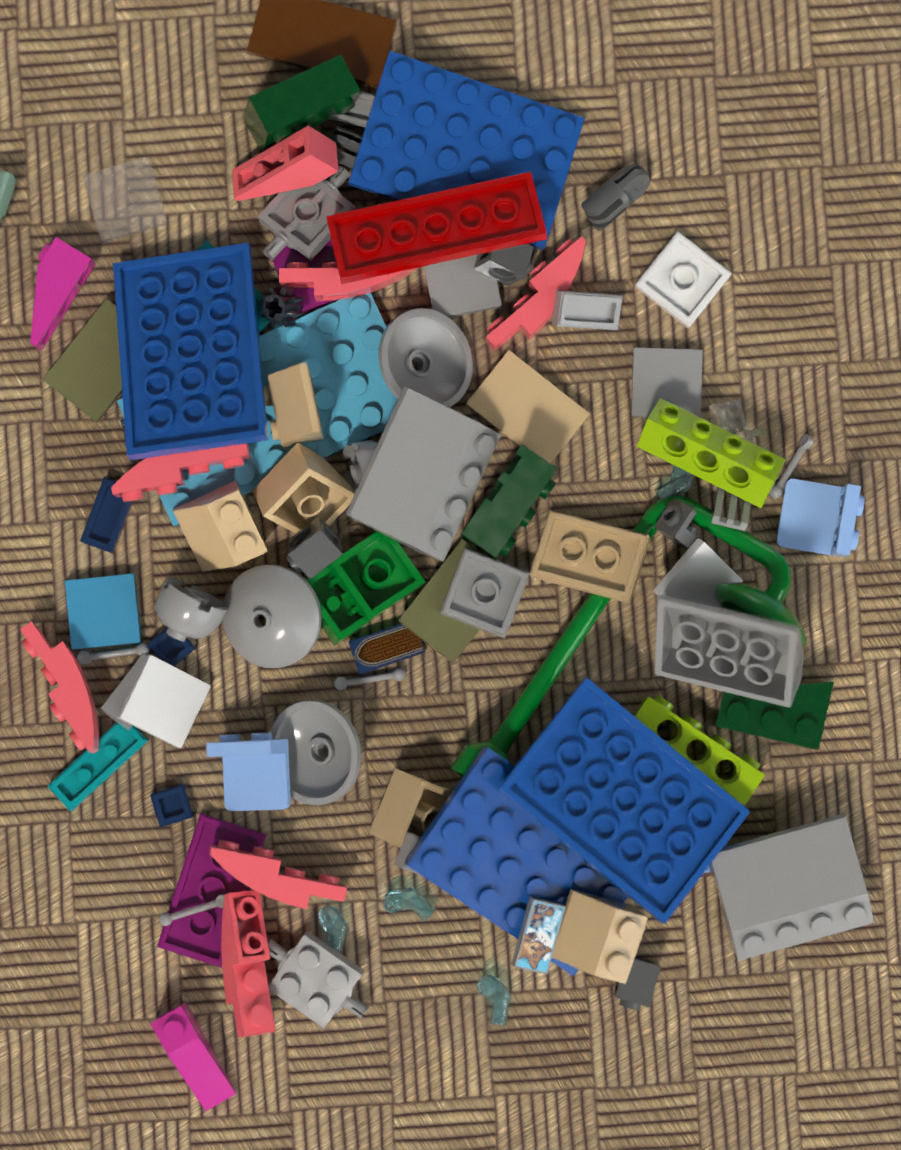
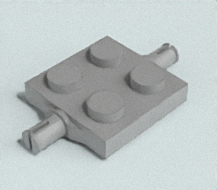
M339 166L338 172L331 175L328 180L324 179L310 187L281 192L257 216L259 222L275 235V238L262 250L270 260L274 261L275 257L287 246L296 249L311 261L330 241L331 237L326 216L355 210V206L341 196L338 188L350 177L349 172L343 169L342 166Z
M308 930L299 943L290 948L289 951L273 939L269 941L270 956L280 962L277 974L268 986L272 993L322 1028H325L333 1015L342 1010L343 1007L359 1017V1019L363 1017L369 1006L353 997L352 994L355 984L365 970Z

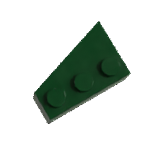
M338 55L248 97L243 119L262 153L306 126L314 128L336 113L341 115L355 107L360 89L342 55Z
M522 444L517 451V455L506 471L502 473L497 484L485 498L461 536L495 560L500 553L506 557L517 541L512 535L518 526L527 527L537 512L532 508L539 496L545 500L556 485L552 478L557 468Z
M834 682L799 685L791 708L728 692H719L712 726L812 750H819Z

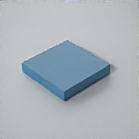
M134 573L65 581L71 650L142 643L136 577Z

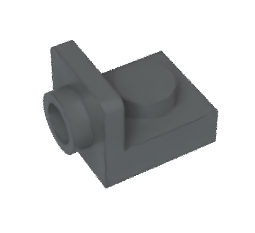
M672 499L662 512L654 528L677 546L688 550L698 538L696 535L699 531L690 525L697 511L689 505Z

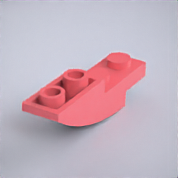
M582 236L575 242L570 238L556 250L559 256L550 264L543 261L530 273L532 279L529 281L528 287L535 295L532 297L529 294L524 295L514 304L515 312L506 320L503 316H500L486 329L490 333L486 336V343L494 352L520 330L530 340L553 316L556 290H570L581 264L586 240Z
M295 262L288 263L287 268H279V283L281 288L284 286L314 288L316 302L354 298L385 288L406 277L417 268L341 284L336 262L323 263L322 268H308L307 263Z
M249 444L145 458L126 472L111 487L112 494L116 497H122L123 502L143 499L144 492L157 490V495L178 492L177 486L186 485L183 471L188 470L189 475H199L210 472L209 466L223 464L224 469L244 466V460L251 459Z
M31 621L20 629L26 637L21 643L32 658L38 655L45 664L41 671L52 686L57 683L59 684L57 688L48 693L53 701L49 707L60 722H63L65 719L73 729L69 736L78 749L81 751L86 748L94 754L99 750V728L95 703L87 678L69 646L62 641L53 648L38 626Z
M219 840L218 845L210 844L209 846L210 855L227 872L251 889L269 898L304 909L308 907L310 895L345 901L347 887L339 883L340 877L321 873L318 879L305 877L306 871L291 867H285L284 872H279L281 860L279 857L273 856L274 850L262 847H253V852L239 850V843Z
M255 890L227 893L224 896L221 931L222 970L226 1005L233 1004L238 1038L270 1034L275 1032V1025L264 961L270 959L260 893Z

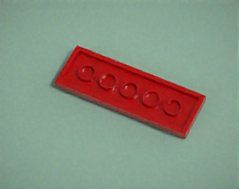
M531 172L326 216L341 284L547 240V232Z

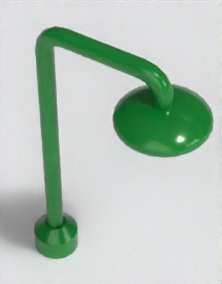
M683 495L662 498L656 501L644 513L633 531L649 535L651 541L658 531L654 526L661 517L662 512L672 499H676L697 511L691 522L763 565L770 574V583L765 592L743 583H723L716 587L715 598L725 610L799 627L804 648L806 644L804 630L796 616L782 604L791 586V570L785 557L775 548L747 531L712 524L713 510ZM589 594L490 741L466 744L450 768L463 777L484 745L509 762V757L506 755L507 751L611 600L610 598Z

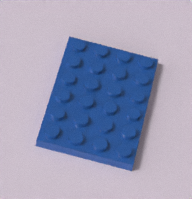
M389 51L347 185L398 201L531 172L548 240L585 118ZM547 240L528 244L543 250L546 247Z
M249 243L113 263L127 457L130 460L267 441L268 429L252 253Z
M587 677L580 682L497 788L498 791L662 924H665L750 813L747 808Z
M485 745L404 862L408 867L517 939L520 934L529 897L562 903L563 905H566L571 889L624 903L628 897L497 790L515 766ZM554 958L551 959V962L572 976H575L579 970Z

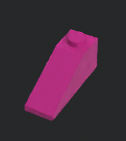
M55 237L52 244L46 243L38 256L40 263L37 266L30 343L41 352L96 266L90 257Z
M186 1001L155 1018L150 1023L167 1055L205 1111L236 1094L233 1085Z

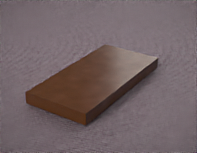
M260 0L247 47V54L307 70L338 55H342L355 82L378 87L383 67L390 51L397 20L322 0Z

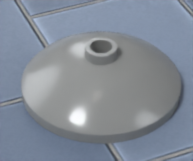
M421 308L402 313L386 327L379 345V366L387 387L397 399H399L404 387L410 388L446 407H451L463 397L472 378L473 359L468 341L456 323L440 312ZM412 360L416 363L417 370L414 369Z
M265 564L243 572L230 585L223 602V607H228V611L223 619V626L229 642L244 659L264 668H282L300 661L312 650L320 634L322 615L318 597L312 586L303 576L285 566ZM260 614L266 618L265 626L259 622Z
M302 701L285 709L276 719L270 733H272V739H288L290 796L308 805H325L342 798L354 785L361 765L360 742L352 723L342 711L323 701ZM325 745L328 747L329 754L325 751Z

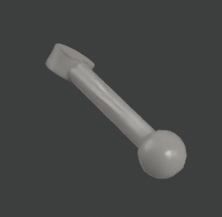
M808 434L800 439V447L777 485L773 486L770 492L772 498L777 499L782 496L783 486L805 450L812 446L814 439Z
M140 643L134 648L91 654L87 651H81L77 655V660L80 664L87 665L92 660L134 654L139 656L142 654L147 655L149 647L145 643Z
M398 667L393 672L350 679L337 677L334 681V686L338 690H344L350 685L389 679L402 681L406 677V672L403 668Z
M225 894L219 895L216 900L172 914L163 912L159 916V922L163 926H168L173 920L214 907L223 908Z

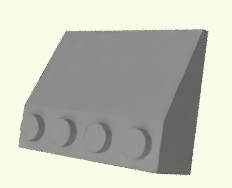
M404 387L345 515L419 553L444 561L501 435L410 388Z
M659 594L657 599L655 675L791 708L802 679L804 652L799 627Z
M845 814L723 847L711 863L728 937L738 961L874 923L867 888Z

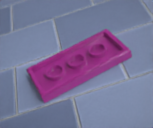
M200 813L168 913L172 914L216 900L221 894L249 891L250 887L237 880L210 855L209 846L210 844L218 845L219 840L239 843V850L253 852V847L263 848L267 834ZM214 907L173 920L170 925L163 926L157 947L222 968L221 931L223 908Z

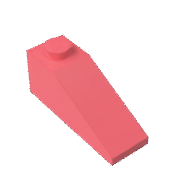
M306 126L232 170L234 199L242 201L310 187L338 172L336 142L310 126Z

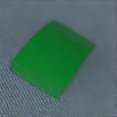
M378 531L343 553L314 577L306 579L315 591L320 603L321 627L334 646L425 583V580L398 541Z

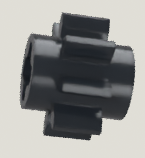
M279 286L270 287L269 292L271 295L260 300L263 303V313L261 316L272 321V328H279L283 325L285 328L296 326L294 319L305 314L302 311V301L304 298L293 294V286H284L282 289Z

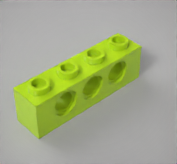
M662 398L659 399L649 415L636 446L759 508H762L786 461V459Z
M656 695L654 699L649 696L645 697L633 716L656 735H658L657 727L662 721H671L675 726L676 732L672 739L665 742L740 804L745 806L765 774L758 770L761 764L745 753L739 758L730 752L729 749L732 745L717 734H714L712 738L708 737L700 731L703 725L687 714L681 719L672 713L671 710L674 706L659 695ZM693 740H699L704 746V754L698 760L690 759L686 753L687 745ZM727 759L733 765V773L728 779L722 780L717 776L715 769L719 761Z

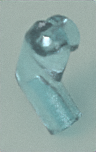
M673 465L670 482L655 489L659 500L681 495L690 490L694 475Z
M411 887L392 889L386 893L383 900V907L388 913L412 909L424 922L436 910L416 889Z
M326 906L321 909L318 919L328 934L326 944L341 954L348 931V924L337 908Z
M493 975L480 978L477 983V990L492 1004L489 1023L506 1026L511 999L509 990L499 978Z

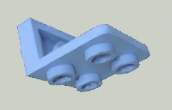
M799 479L788 480L784 489L776 537L777 545L783 548L841 558L849 556L851 550H856L859 539V530L854 529L856 516L862 515L865 503V496L860 495L861 486L846 484L843 487Z
M272 733L251 734V740L240 741V734L219 735V742L206 743L207 757L222 756L224 805L228 811L283 810L289 808L291 797L288 739H272Z

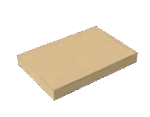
M508 350L466 403L470 409L518 447H521L523 444L550 464L590 415V413L510 350Z
M550 510L530 576L542 581L631 604L651 538L646 534Z

